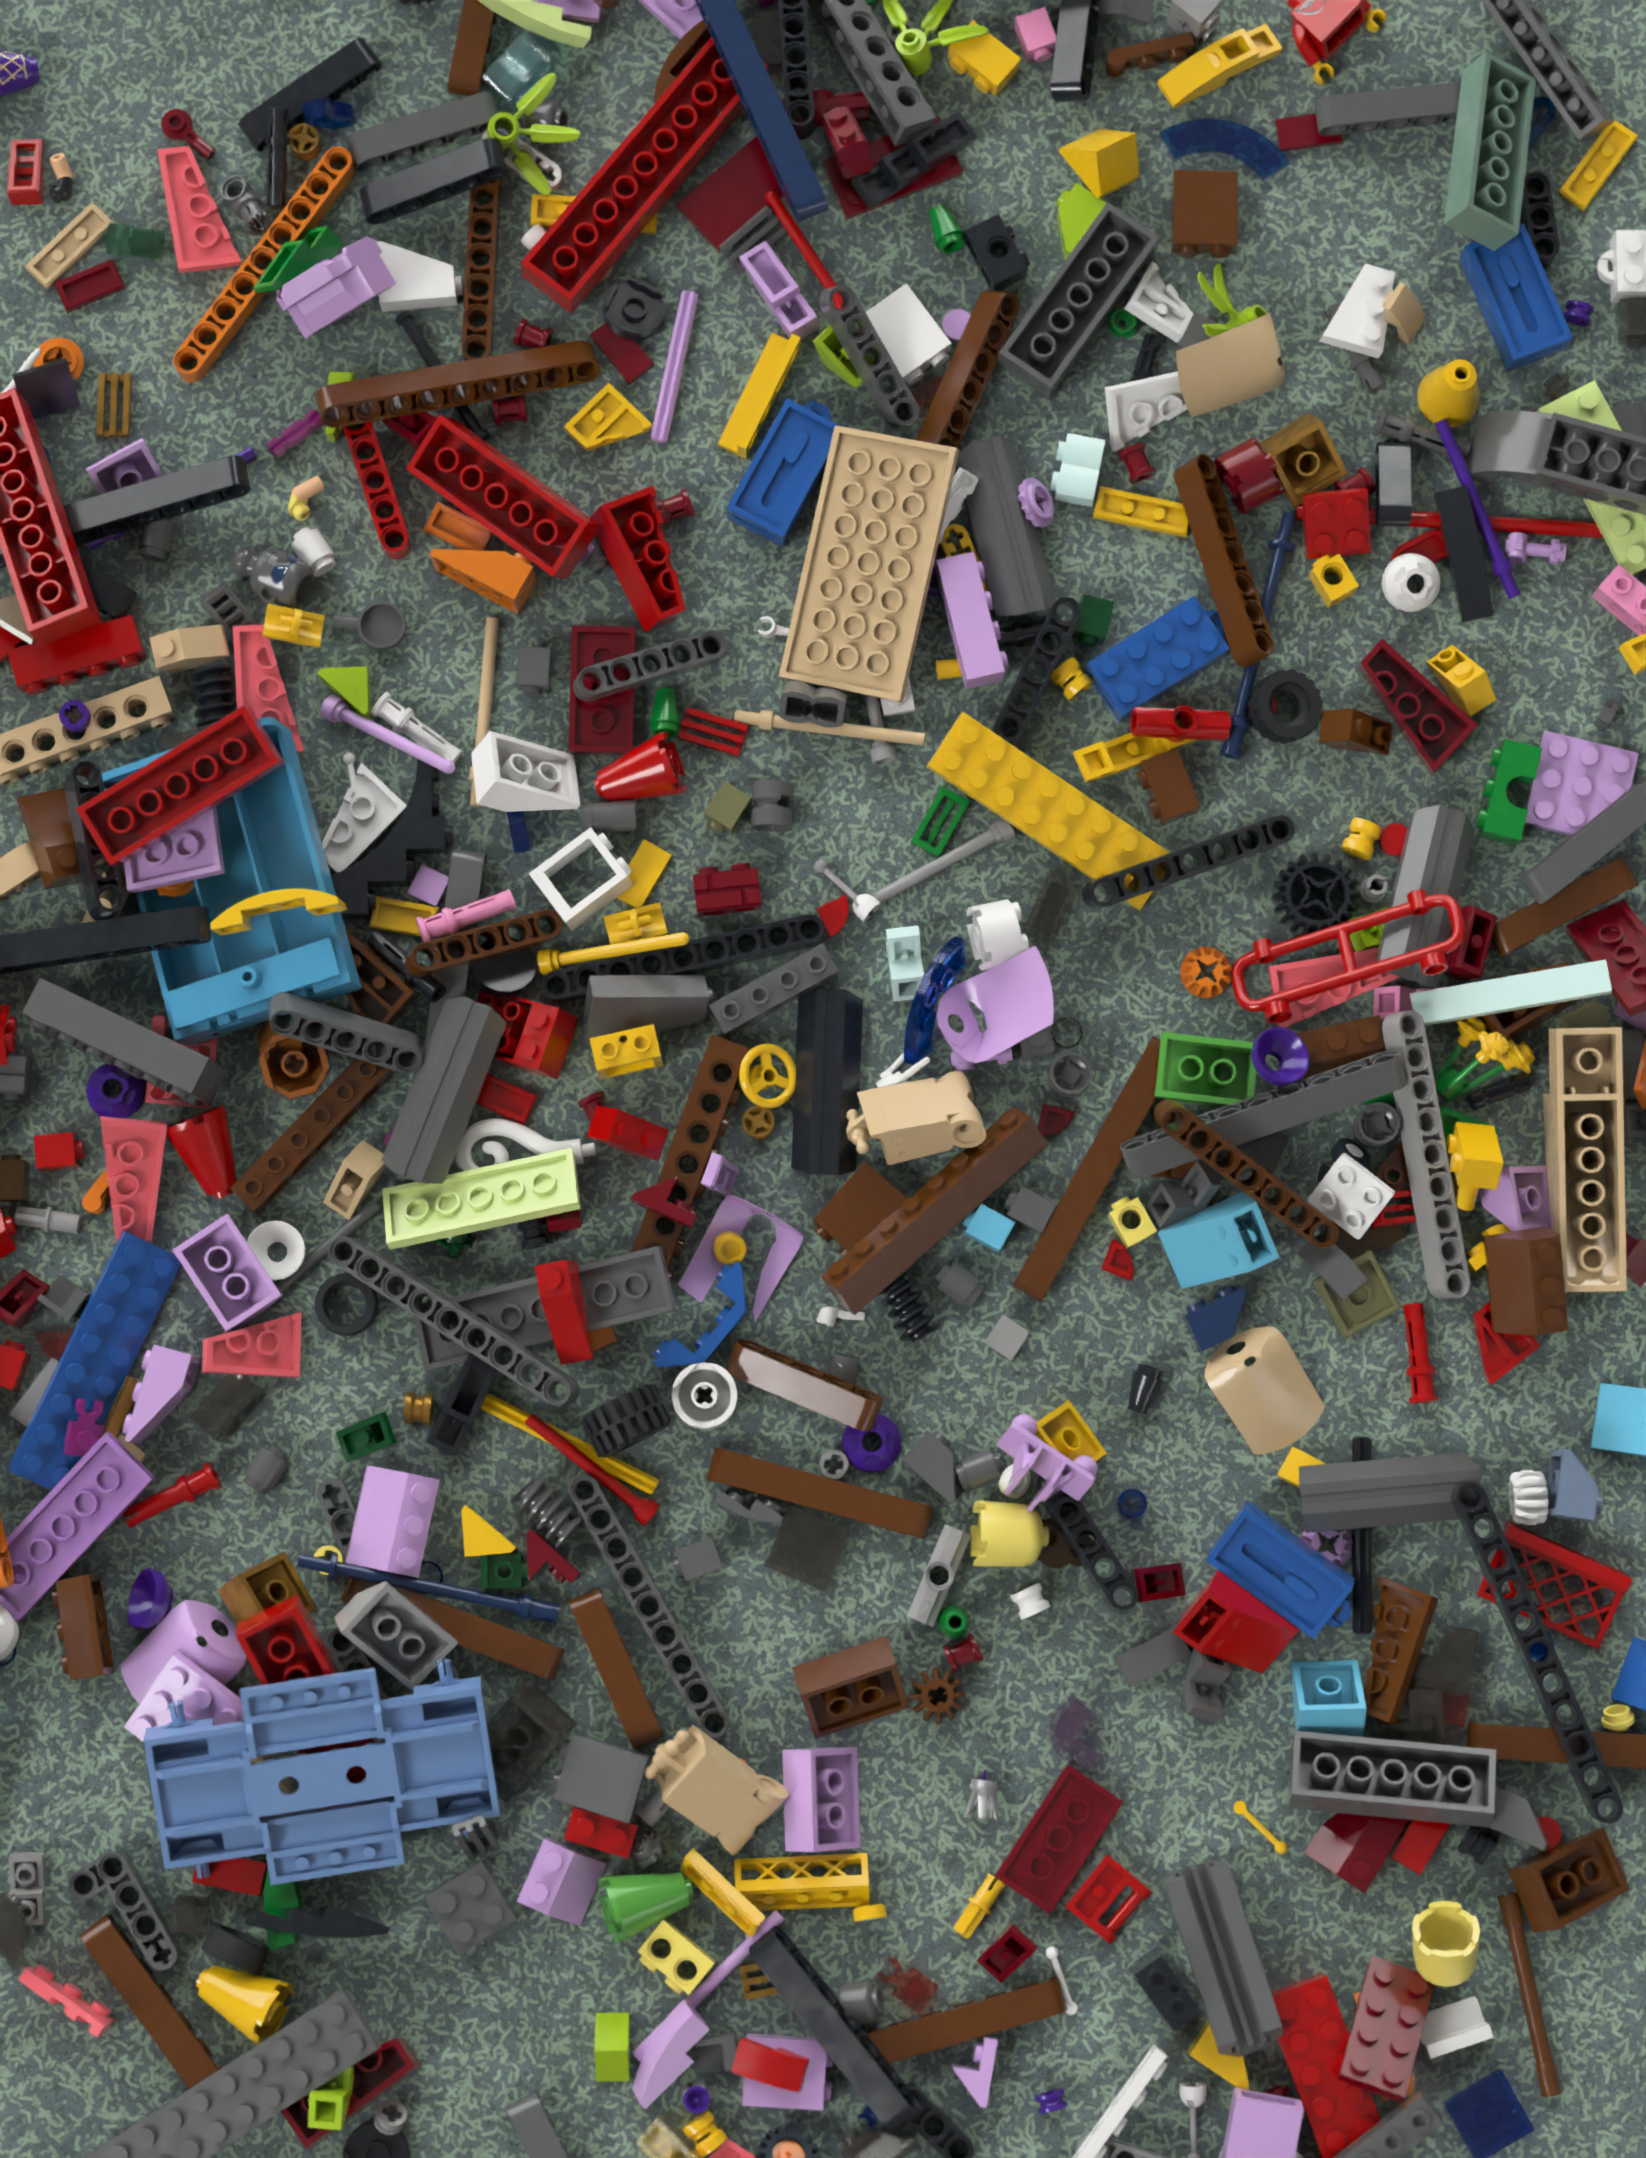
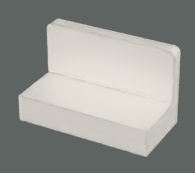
M1472 1996L1427 2011L1420 2040L1425 2055L1432 2059L1494 2038L1490 2024L1484 2020L1477 1998Z

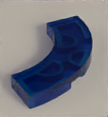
M1220 119L1191 120L1173 125L1159 133L1160 138L1175 161L1196 153L1221 152L1232 155L1234 158L1245 163L1262 181L1289 166L1290 163L1283 152L1268 138L1247 126L1232 121Z
M954 936L934 957L920 981L906 1025L904 1063L914 1065L932 1051L933 1030L937 1014L933 1010L941 992L946 993L955 977L966 967L963 938Z

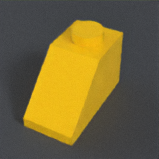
M1207 2019L1187 2050V2053L1237 2088L1249 2090L1250 2087L1243 2056L1234 2057L1219 2054Z

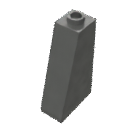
M589 975L582 1019L586 1046H591L589 1038L654 1024L656 1031L705 1021L707 1008L713 1003L712 988H707L704 975ZM621 1036V1037H620V1039H625V1038H627L626 1036Z

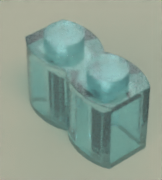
M524 31L510 44L504 54L487 69L482 76L483 83L512 109L538 81L553 72V56Z

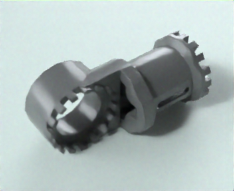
M239 175L231 176L223 182L221 195L230 204L236 215L246 222V229L252 236H263V233L267 232L274 220L271 214L263 210L262 202L252 186ZM238 186H243L242 192L232 198V191ZM246 206H249L250 212L246 209ZM257 217H258V218L261 220V222L263 223L262 226H260V224L258 223Z

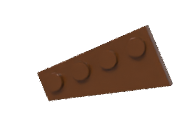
M1379 1576L1377 1588L1381 1589L1379 1604H1375L1374 1618L1377 1619L1375 1638H1371L1370 1644L1373 1658L1371 1668L1367 1669L1364 1698L1366 1714L1388 1723L1396 1724L1439 1598Z

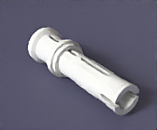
M385 692L371 710L370 715L374 718L378 716L391 725L393 732L404 733L420 746L452 761L454 764L463 752L414 717L415 713H413L411 708L405 709L394 701L389 692Z

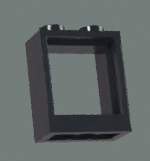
M1155 1948L1128 1967L1174 2032L1202 2012L1163 1956Z

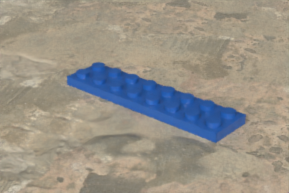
M124 1230L122 1231L6 1470L52 1490L83 1457L63 1453L68 1420L78 1421L79 1415L75 1410L76 1400L78 1398L86 1400L84 1407L86 1412L93 1409L94 1400L101 1401L103 1403V1411L96 1418L95 1423L103 1425L180 1268L181 1263L175 1254Z

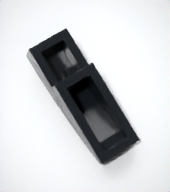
M469 1352L424 1442L456 1456L498 1370Z

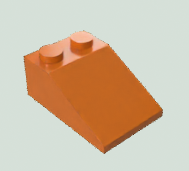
M432 549L430 552V557L436 571L518 615L537 584L534 568L531 566L532 562L519 553H515L512 556L505 551Z

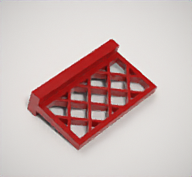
M1507 1521L1503 1533L1508 1544L1519 1549L1524 1561L1517 1565L1519 1569L1526 1566L1532 1583L1528 1584L1527 1588L1528 1590L1535 1588L1541 1604L1536 1606L1538 1611L1543 1610L1546 1618L1540 1616L1543 1624L1599 1649L1625 1590L1628 1591L1633 1579L1620 1570ZM1495 1550L1489 1563L1493 1568H1496L1498 1563L1500 1565L1503 1563L1502 1553L1499 1550ZM1525 1552L1536 1557L1528 1560ZM1541 1560L1549 1562L1554 1575L1536 1581L1530 1564ZM1556 1566L1565 1569L1566 1571L1558 1573ZM1573 1573L1580 1576L1584 1589L1566 1595L1560 1578ZM1483 1576L1476 1595L1496 1603L1493 1595L1486 1591L1488 1583ZM1586 1579L1596 1584L1589 1587ZM1508 1580L1510 1592L1503 1594L1505 1598L1514 1597L1517 1589L1514 1590L1511 1580ZM1557 1580L1563 1597L1544 1603L1538 1586ZM1605 1587L1615 1592L1610 1604L1600 1608L1596 1607L1591 1594L1592 1591ZM1587 1593L1593 1610L1575 1617L1569 1600ZM1565 1602L1571 1619L1561 1623L1552 1621L1547 1608ZM1525 1611L1519 1613L1530 1619V1616ZM1606 1611L1603 1620H1601L1599 1613ZM1595 1615L1599 1629L1595 1638L1592 1639L1588 1636H1583L1577 1622ZM1574 1624L1576 1631L1565 1626Z

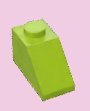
M1077 182L1071 190L1066 188L1056 202V205L1059 206L1057 222L1065 260L1106 205L1105 201L1100 198L1097 199L1092 192Z

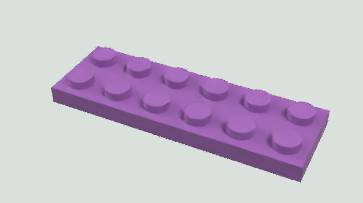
M106 1432L6 1538L14 1571V1584L0 1589V1604L17 1621L24 1619L56 1585L55 1581H59L156 1479L111 1432Z

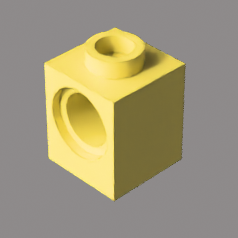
M1126 1196L1111 1205L1113 1211L1109 1212L1107 1216L1126 1249L1157 1232L1138 1197L1130 1201L1129 1197ZM1126 1212L1136 1214L1139 1219L1138 1227L1135 1229L1126 1228L1122 1223V1215Z

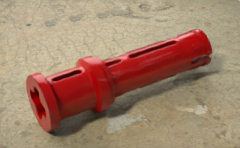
M1424 1303L1403 1305L1410 1363V1367H1407L1406 1376L1410 1377L1412 1397L1409 1398V1404L1437 1402L1439 1399L1434 1393L1433 1375L1436 1372L1433 1365H1430Z
M207 1462L204 1464V1468L188 1476L184 1474L179 1476L176 1484L128 1507L122 1515L124 1518H128L137 1513L136 1516L125 1520L129 1528L132 1529L136 1525L185 1500L188 1503H193L197 1501V1496L213 1488L219 1490L222 1488V1484L213 1465Z

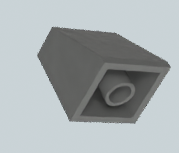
M575 1733L572 1734L571 1740L565 1738L559 1757L565 1759L562 1772L555 1771L550 1787L551 1791L556 1792L554 1800L630 1823L643 1783L644 1770L648 1765L650 1755Z

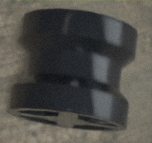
M547 1217L517 1223L518 1231L522 1233L523 1237L520 1243L522 1250L554 1244L552 1236L548 1234Z
M1470 1826L1465 1837L1460 1841L1457 1851L1473 1856L1474 1862L1482 1865L1493 1851L1498 1837L1491 1833L1486 1834L1482 1832L1481 1826Z

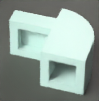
M910 926L886 929V948L893 1002L925 998L919 927Z

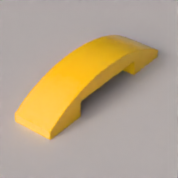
M1175 719L1178 727L1186 729L1183 721ZM1131 732L1104 743L1101 741L1074 751L1073 755L1085 782H1090L1137 767L1143 760L1176 748L1179 749L1196 740L1185 739L1182 742L1175 743L1167 738L1133 737Z
M281 889L258 894L233 905L217 916L210 923V927L218 935L224 936L252 930L250 917L306 906V910L316 917L345 911L347 908L346 903L328 893L309 889Z

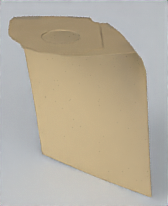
M1270 311L1246 324L1176 351L1180 389L1191 417L1273 391L1285 381L1284 363ZM1278 358H1280L1282 366L1278 364Z
M1276 1327L1252 1328L1235 1335L1219 1346L1210 1356L1206 1365L1204 1377L1210 1389L1254 1454L1274 1452L1296 1442L1312 1428L1325 1408L1324 1403L1299 1363L1288 1341ZM1237 1342L1246 1343L1240 1352L1233 1355L1227 1354V1350ZM1255 1357L1256 1360L1253 1365L1246 1366L1244 1364L1248 1358Z

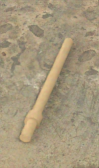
M494 617L486 618L475 748L490 730L499 619ZM471 766L469 781L472 782L470 806L483 807L476 802L473 766Z
M736 710L734 715V721L757 725L759 729L772 731L773 728L921 746L925 745L926 733L847 723H843L839 727L829 728L819 726L811 720L803 723H794L782 719L779 715H775L774 711L761 710L760 713Z

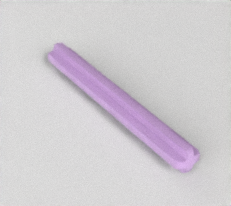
M689 290L681 292L651 432V439L659 443H666L668 441L698 302V294Z

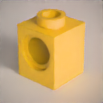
M1340 554L1332 558L1329 555H1325L1312 564L1314 568L1308 577L1328 608L1356 593L1359 585ZM1324 574H1336L1339 577L1340 583L1336 585L1327 583L1324 579Z

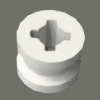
M1040 1582L1010 1596L1020 1609L1019 1617L1021 1620L1051 1607L1049 1601L1044 1599L1041 1594L1042 1586Z

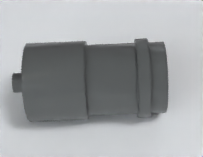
M635 799L611 800V802L600 803L589 801L580 804L582 832H585L590 827L594 832L637 831V819H643L642 811H636Z

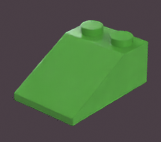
M1161 1032L1154 1097L1173 1099L1179 1102L1215 1109L1253 1097L1256 1080V1069L1251 1058L1253 1042Z

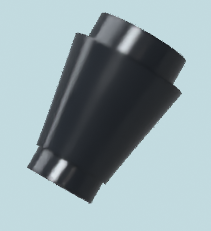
M1138 1364L1137 1370H1133L1128 1409L1141 1414H1147L1148 1408H1150L1164 1382L1162 1379L1164 1371L1145 1364Z

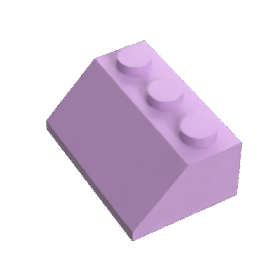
M228 1213L172 1249L227 1333L239 1330L260 1316L282 1296Z
M367 1465L345 1563L419 1578L440 1480Z
M857 1747L782 1750L783 1786L789 1793L788 1798L784 1801L785 1851L821 1852L861 1848Z

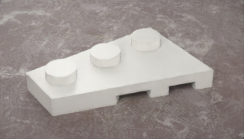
M1365 263L1319 342L1379 359L1383 353L1387 329L1385 312L1382 305L1387 293L1393 290L1395 272Z
M1178 371L1105 387L1109 438L1112 450L1118 451L1125 446L1124 443L1136 436L1141 437L1150 432L1149 429L1163 420L1169 421L1188 409L1180 389Z
M362 763L356 772L357 775L350 789L348 788L344 796V801L336 818L333 819L322 841L327 863L336 873L354 865L402 816L407 806Z

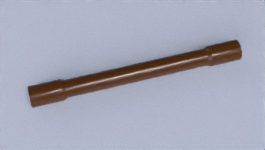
M1517 1892L1508 1893L1509 1895H1498L1503 1924L1507 1929L1535 2056V2069L1541 2096H1556L1561 2094V2088L1546 2033L1523 1929V1916Z

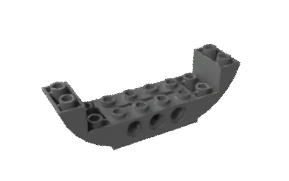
M1501 411L1478 417L1466 460L1467 468L1474 481L1493 486L1498 476L1501 475L1646 515L1645 437L1554 412L1553 414L1529 411Z

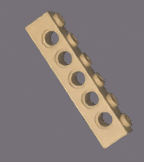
M160 676L83 703L91 714V721L86 728L85 735L79 740L71 739L72 731L68 730L61 723L59 713L0 734V785L13 784L19 780V775L30 772L32 775L43 773L49 769V764L60 760L61 763L73 762L80 758L79 753L89 749L92 752L105 750L110 747L109 742L119 738L122 741L135 739L141 735L140 731L152 727L153 730H158L171 724L170 720L176 718V714L163 680ZM140 704L146 705V712L143 716L138 718L132 717V710L135 706ZM73 709L74 713L69 712L67 717L70 718L72 724L78 723L76 719L81 721L83 715L79 713L78 709ZM115 716L116 722L113 727L109 729L101 727L105 717ZM47 738H54V747L49 751H42V742ZM23 749L25 751L21 761L11 762V754L15 750Z

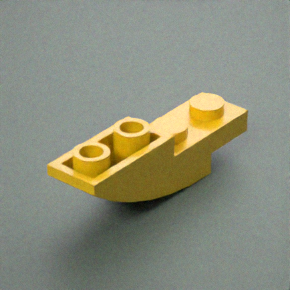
M1263 24L1248 32L1241 28L1183 61L1160 78L1157 85L1172 108H1175L1224 86L1229 77L1280 55L1282 46L1267 24Z

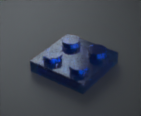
M1501 2069L1493 2071L1442 2101L1472 2158H1488L1535 2131Z

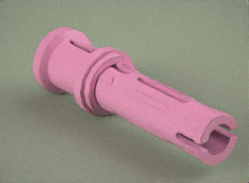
M507 889L460 908L451 910V908L445 907L442 908L441 913L424 919L417 917L416 923L423 942L447 934H456L460 928L514 910L516 906L511 891Z

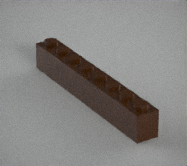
M1014 1106L1009 1111L1003 1113L999 1120L986 1130V1139L980 1145L966 1148L963 1152L956 1155L938 1174L932 1176L913 1196L907 1198L895 1212L882 1220L878 1227L869 1235L857 1242L854 1248L843 1258L832 1264L829 1270L821 1276V1279L837 1302L856 1315L1041 1151L1048 1143L1032 1118Z

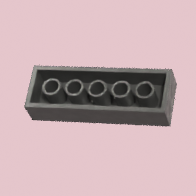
M1107 202L1002 347L998 355L997 365L1047 399H1050L1105 323L1108 316L1156 252L1160 237Z
M42 978L38 980L22 1011L24 1015L32 1019L29 1025L39 1029L40 1032L56 1040L60 1039L81 1052H87L108 1065H115L124 1072L140 1080L142 1078L167 1093L171 1092L194 1106H197L199 1101L210 1106L227 1073V1070L210 1058Z
M1294 1731L1291 1744L1288 1808L1490 1827L1495 1814L1496 1750Z

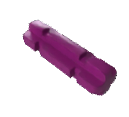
M312 409L304 415L305 419L297 420L280 433L281 437H274L267 443L268 450L275 458H280L287 452L286 449L288 447L292 449L308 437L312 429L316 431L324 425L317 410Z

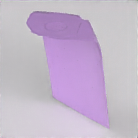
M1036 945L994 968L949 988L940 998L936 1014L938 1026L947 1043L963 1059L970 1063L986 1061L1053 1024L1054 1003L1052 985L1047 968ZM967 1000L973 1002L984 1013L987 1026L984 1033L980 1031L978 1022ZM949 1015H957L962 1020L964 1029L961 1033L951 1029L948 1023Z
M728 1194L720 1204L678 1285L702 1303L724 1265L714 1255L713 1242L715 1238L725 1231H734L741 1235L749 1218L759 1213L774 1222L776 1241L769 1251L756 1290L753 1308L754 1320L756 1322L799 1250L804 1236L766 1210L737 1196Z
M184 1600L174 1607L120 1664L123 1678L132 1696L140 1704L171 1656L177 1650L221 1684L226 1685L241 1670L246 1660V1655L236 1638L237 1627L224 1613L212 1605L195 1600ZM214 1620L222 1622L228 1629V1636L222 1637L212 1629L211 1622ZM197 1637H203L207 1641V1646L201 1647L197 1643Z

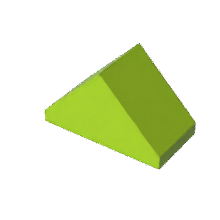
M829 324L812 342L823 364L853 388H857L863 381ZM865 352V353H864L865 361H866L869 365H871L874 361H873V359Z
M367 666L321 668L317 672L320 680L340 698L344 699L359 715L367 719L371 718L370 672Z
M629 2012L596 2013L594 2043L596 2082L630 2081Z

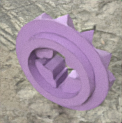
M1030 477L1023 480L1022 484L1018 486L1020 493L1018 500L1021 502V509L1024 510L1026 519L1031 520L1034 527L1040 526L1043 528L1050 525L1054 517V505L1049 491L1036 478Z
M1304 1529L1300 1539L1317 1551L1322 1544L1317 1533L1326 1539L1338 1535L1332 1544L1336 1556L1328 1550L1319 1552L1337 1566L1342 1567L1352 1555L1353 1539L1348 1529L1306 1533Z

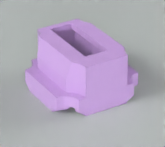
M366 236L342 249L343 252L330 261L326 258L284 284L282 289L276 291V300L282 310H288L305 339L345 317L396 284L379 255L382 251L375 239Z

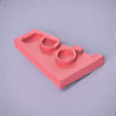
M302 1312L203 1339L202 1373L284 1378L300 1377Z
M38 1964L36 1968L33 1966L25 1968L18 1979L20 1982L54 2005H58L61 2002L65 2005L63 2008L66 2012L65 2015L74 2021L91 2024L88 2031L95 2037L101 2036L110 2029L115 2018L109 2015L111 2012L109 2007L96 2000L92 2004L81 1997L83 1994L82 1990L68 1982L64 1986L53 1980L55 1974L42 1965Z

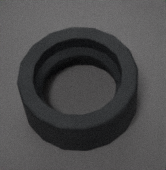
M340 1273L329 1277L319 1287L315 1296L314 1309L318 1320L327 1330L340 1336H354L364 1332L373 1324L378 1313V1298L375 1290L349 1273ZM341 1286L358 1288L366 1300V1309L363 1316L351 1324H341L335 1321L330 1316L327 1308L331 1293Z
M217 1923L211 1925L201 1947L209 1955L229 1965L256 1974L260 1972L269 1953V1947L261 1941Z

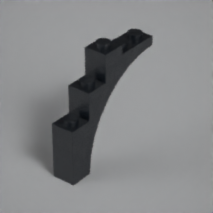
M418 759L416 779L410 800L397 825L385 840L364 859L339 873L331 875L336 896L346 903L347 910L341 911L343 919H371V910H376L377 896L376 891H371V887L409 886V877H415V859L409 858V854L448 853V845H453L454 843L453 825H447L445 816H434V813H440V794H434V782H440L439 769Z

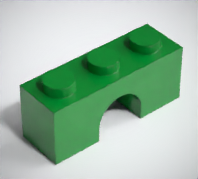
M1507 739L1502 741L1499 748H1493L1489 763L1490 766H1494L1492 778H1486L1482 796L1487 797L1485 809H1479L1475 827L1480 828L1478 837L1515 846L1521 841L1528 809L1514 806L1507 798L1506 788L1508 784L1513 782L1530 785L1535 780L1542 748Z

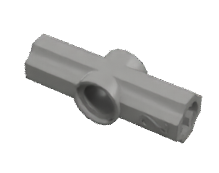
M944 1524L907 1617L928 1626H934L971 1537L970 1534ZM935 1566H942L948 1572V1579L943 1585H935L930 1580V1571Z

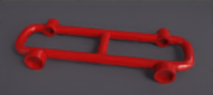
M1418 889L1407 894V903L1272 945V941L1269 938L1256 940L1252 944L1254 951L1240 956L1233 964L1231 982L1238 1005L1244 1010L1250 1012L1264 1011L1266 1021L1276 1024L1285 1022L1292 1017L1290 1002L1419 962L1424 975L1440 974L1448 969L1445 954L1456 950L1462 944L1465 937V923L1458 902L1450 895L1439 893L1427 896L1425 890ZM1442 906L1447 909L1452 926V935L1449 939L1357 968L1349 934L1409 915H1424L1435 907ZM1337 938L1345 972L1259 999H1251L1248 996L1244 981V971L1247 967L1256 963L1268 964L1273 962L1276 957Z

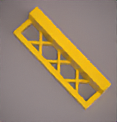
M771 333L718 442L719 447L747 459L801 349V337L792 334L788 340L775 333Z
M867 1853L734 1859L735 1888L759 1911L870 1905ZM847 1865H861L862 1875H846L841 1870ZM813 1867H823L828 1871L822 1877H814L808 1873ZM780 1868H789L795 1872L790 1878H779L775 1875ZM741 1870H757L761 1875L756 1880H742Z

